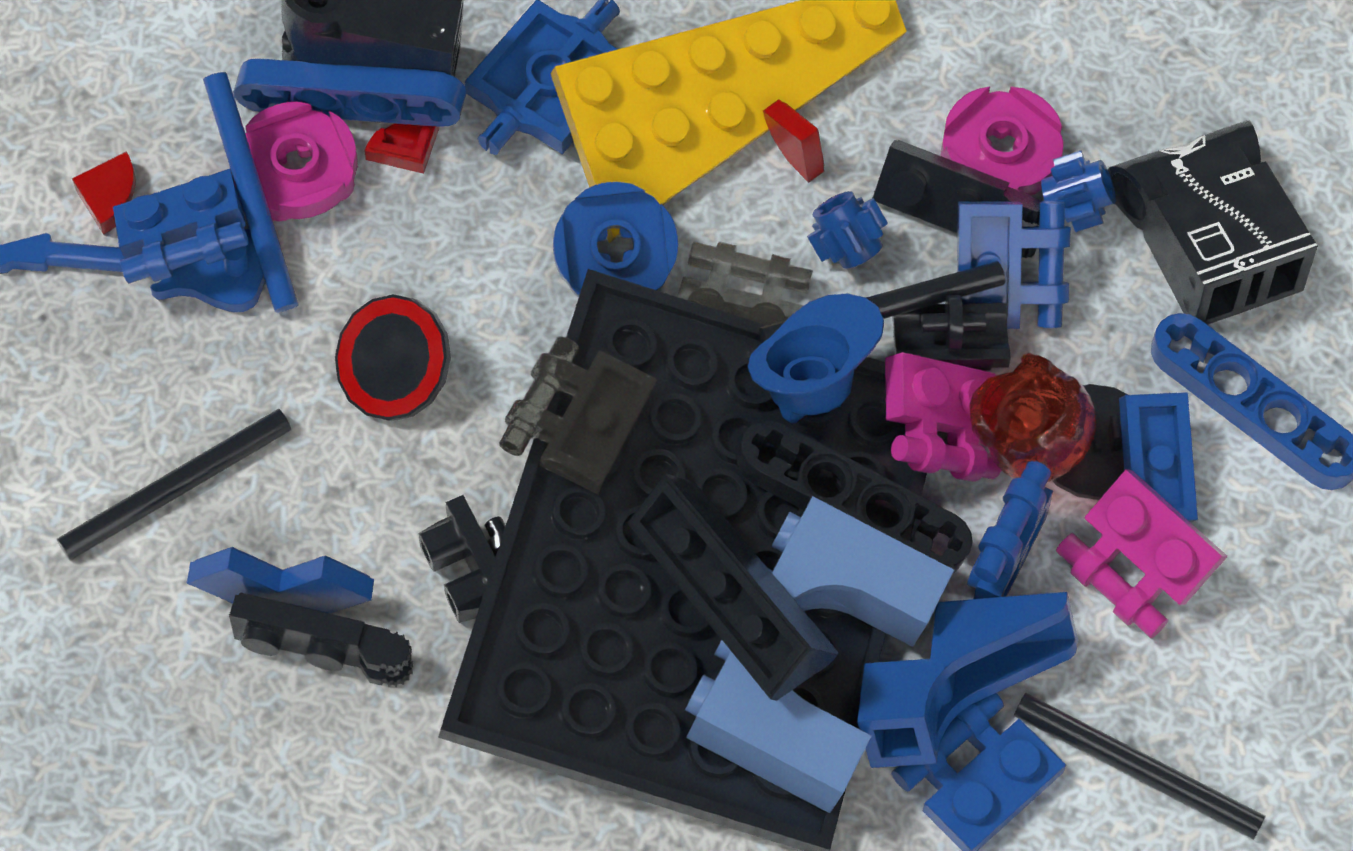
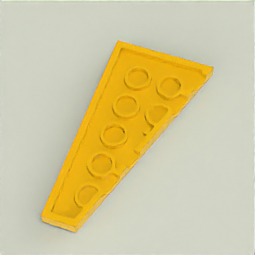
M799 0L558 65L552 70L551 77L589 188L606 182L630 183L645 190V193L653 196L660 205H665L681 191L767 133L769 129L763 114L765 108L779 99L787 103L795 111L800 110L826 89L898 41L907 31L896 0ZM617 228L607 230V240L609 243L620 236L619 229Z

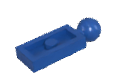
M1188 392L1125 395L1119 398L1124 471L1126 469L1134 471L1189 522L1198 520Z

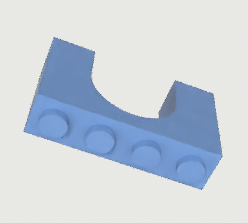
M813 496L802 517L789 512L772 544L773 548L783 553L774 570L769 569L803 611L819 608L842 611L912 647L928 624L954 571L952 568ZM721 640L714 655L725 660V663L716 680L703 675L685 709L686 712L696 716L686 738L818 808L831 813L844 793L868 745L871 735L810 704L793 690L777 701L770 700Z

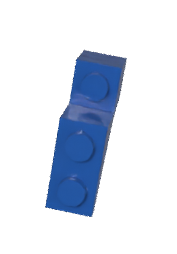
M1058 592L938 602L935 609L930 659L865 663L857 722L861 731L871 735L865 749L870 767L937 764L938 750L943 734L951 721L961 711L982 699L1071 659L1077 651L1078 637L1068 593Z

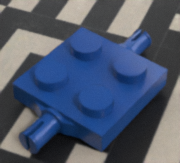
M536 0L465 80L466 94L494 111L497 115L493 122L477 138L484 150L487 151L490 148V154L497 155L514 133L520 131L534 136L562 155L574 141L556 92L551 72L555 66L618 49L609 44L602 34L612 20L620 14V8L613 0H610L609 3L608 0H598L582 19L561 14L540 0Z

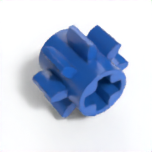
M1082 150L1053 159L1055 167L1051 168L1053 176L1041 180L1044 201L1065 202V220L1067 223L1072 222L1075 232L1103 224L1102 215L1106 214L1104 207L1116 202L1114 186L1102 160L1092 163L1090 160L1085 161Z
M852 191L843 192L823 202L812 214L816 221L812 225L815 231L808 235L807 238L821 262L831 258L833 263L839 261L842 268H853L874 257L883 246L879 237L883 235L881 228L887 225L888 222L874 198L864 202L862 197L856 199Z

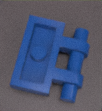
M231 169L209 176H200L190 182L150 195L139 196L129 202L113 207L119 248L125 258L120 260V265L128 284L151 277L154 282L172 277L173 269L203 259L209 265L226 259V252L249 244L244 226H246L244 212Z
M958 201L957 272L998 261L1005 275V284L1003 286L961 297L962 303H1007V329H1020L1021 304H1038V327H1062L1063 304L1069 302V283L1063 281L1064 248L1070 247L1071 227L1064 226L1065 202H1040L1039 226L1032 227L1022 226L1023 204L1021 202ZM1022 248H1039L1038 281L1021 282Z
M1029 461L1021 477L1012 479L1003 496L1005 505L996 525L986 529L978 545L981 553L967 581L968 586L976 589L974 599L1008 596L1048 515L1053 490L1045 487L1051 476V471L1044 464L1037 461Z
M997 693L968 706L951 721L939 745L937 764L897 766L891 772L895 782L907 792L924 778L938 790L924 803L922 811L962 851H978L1061 776L1066 767V764L1020 719L1016 720L1001 735L990 725L989 720L1004 707V703ZM968 740L980 754L957 773L947 763L946 758Z

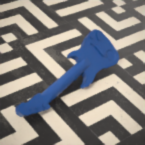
M245 229L248 245L226 252V259L209 265L203 259L173 269L172 277L163 279L159 283H154L150 286L152 296L157 300L177 296L194 297L215 308L229 312H245L253 308L259 300L265 279L250 230ZM48 233L0 245V273H8L12 269L45 272L49 266L122 272L120 260L125 259L119 247L53 242Z

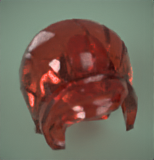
M1028 352L1020 358L1021 362L1013 372L987 378L974 391L969 404L970 422L973 434L980 439L981 444L988 447L993 462L1004 474L1013 479L1020 478L1029 461H1037L1050 469L1051 476L1047 481L1050 482L1065 475L1085 457L1096 432V410L1089 393L1076 378L1057 368L1049 359Z

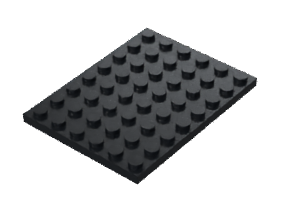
M588 269L438 738L802 851H830L845 791L831 813H828L686 738L696 716L686 712L685 709L703 675L716 680L725 663V660L714 655L722 639L627 523L665 474L686 479L699 486L764 565L773 571L783 552L773 548L772 544L789 512L802 517L805 510L751 483L742 475L737 467L736 453L744 433L751 425L766 420L782 423L921 496L927 473L914 471L907 462L895 460L891 453L894 439L899 435L905 436V424L886 420L885 362L866 357L854 370L851 392L841 406L826 413L805 415L798 422L791 424L782 417L780 408L773 401L769 391L755 383L748 371L750 355L762 344L759 327L766 326L765 324ZM766 442L765 446L759 449L757 459L762 463L769 464L770 460L775 457L777 447ZM797 456L787 477L795 481L801 464L805 460ZM815 470L808 475V484L817 495L827 498L835 497L841 493V482L832 472ZM873 500L866 504V515L876 526L891 528L898 525L899 514L891 503L884 500ZM914 517L906 533L902 537L908 541H910L914 522L916 519ZM824 608L805 610L804 612L839 654L829 665L794 688L793 691L810 704L859 729L857 721L865 663L879 662L886 633L842 611Z

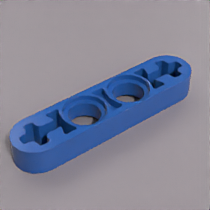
M249 59L243 62L240 67L233 93L234 98L241 105L258 112L281 103L303 102L311 104L313 111L322 112L329 117L330 111L342 120L443 127L454 125L460 120L466 97V87L456 77L433 70Z
M1177 313L1167 316L1159 323L1151 343V355L1155 364L1163 372L1311 484L1321 489L1336 490L1345 487L1352 481L1353 434L1202 320L1191 314ZM1184 336L1192 341L1190 350L1183 348L1176 353L1169 348L1171 340L1179 341ZM1207 354H1212L1213 357L1210 358L1204 372L1199 373L1196 370L1199 361L1204 363ZM1224 370L1234 371L1245 379L1247 390L1237 395L1226 394L1216 387L1213 376ZM1272 408L1285 409L1295 417L1297 428L1288 433L1276 432L1265 423L1263 414ZM1310 428L1315 432L1312 441L1308 439L1302 450L1297 446L1302 442L1307 430ZM1333 449L1339 451L1343 455L1340 463L1335 462L1330 467H1327L1320 462L1323 453L1328 454Z

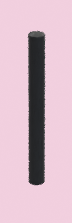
M995 261L866 298L878 306L883 319L945 302L947 295H960L963 297L1003 286L1005 284V275L1001 264ZM786 320L759 327L761 343L769 339Z
M280 409L271 412L57 538L59 546L68 560L71 561L291 431V426Z
M1028 693L1024 694L1014 713V716L1253 840L1266 817L1252 808Z

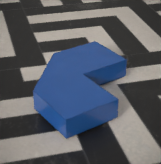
M230 547L190 562L187 584L232 604L235 595H239L241 592L325 613H334L371 601L374 579L326 555L283 570L241 550Z

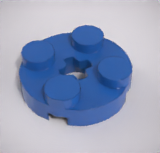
M606 182L585 189L565 208L556 225L553 237V255L557 270L577 297L580 295L588 269L659 290L670 274L678 253L677 230L671 214L653 196L645 193V190L625 182ZM617 228L621 238L632 239L633 250H627L623 253L622 262H611L609 254L599 253L597 242L607 239L608 229Z

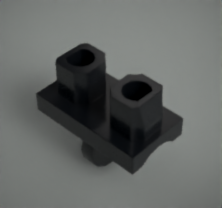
M947 295L945 304H935L892 316L894 355L904 352L982 371H991L992 368H1009L1011 356L1007 332V303H962L960 295Z
M464 495L445 502L447 518L434 523L418 533L421 550L433 572L462 559H465L471 571L469 574L444 584L446 598L458 623L475 619L506 526L500 516L488 520L484 526L491 539L487 541Z

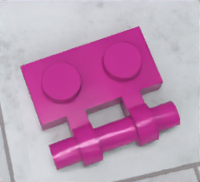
M904 352L886 357V420L905 424V436H897L892 443L891 453L893 458L897 461L907 462L914 471L935 473L942 469L949 471L956 479L976 482L981 478H997L1002 470L1001 458L996 454L987 453L985 448L979 445V439L997 435L996 374ZM937 431L947 433V444L944 443L942 438L937 436Z
M1127 469L1084 517L1086 521L1102 534V537L1096 544L1089 548L1074 533H1071L1056 549V552L1072 566L1071 575L1085 587L1092 584L1115 605L1113 613L1127 626L1134 623L1151 639L1168 622V619L1152 605L1162 591H1165L1179 605H1186L1228 557L1134 471ZM1120 552L1145 573V576L1134 587L1109 566Z

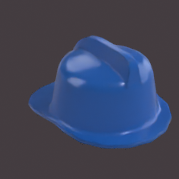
M848 293L834 294L810 301L793 313L769 339L760 344L750 355L748 371L755 383L769 391L773 401L779 406L785 421L793 424L805 415L829 412L841 406L851 392L854 370L874 350L883 335L884 319L878 306L867 298Z

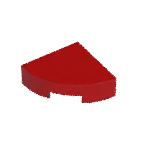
M779 99L765 108L763 114L768 129L787 161L808 183L824 172V160L818 128L787 103Z
M394 123L386 129L380 128L373 134L364 150L365 159L424 174L440 127Z
M127 151L72 178L76 192L103 235L115 228L113 207L131 201L136 188V177Z

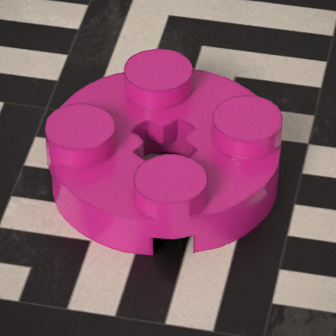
M989 86L978 88L964 95L954 104L947 116L940 155L1010 182L1008 187L1031 196L1041 191V180L1053 176L1051 173V168L1055 167L1053 159L1062 157L1063 153L1062 125L1053 107L1032 91L1010 86L1009 93L1002 91L989 93ZM993 135L1000 140L1008 135L1015 139L1013 151L1001 152L992 148V142L989 137Z
M286 102L259 112L245 126L246 137L273 221L305 219L320 215L332 209L340 201L347 199L352 194L358 168L356 146L349 127L336 114L329 111V117L322 112L313 111L311 104ZM297 151L301 158L312 157L311 161L307 162L305 167L292 170L283 167L287 163L286 154Z

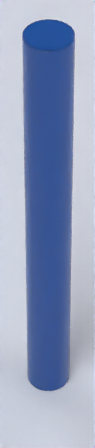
M218 72L205 77L203 82L274 311L279 313L293 309L299 304L227 73Z

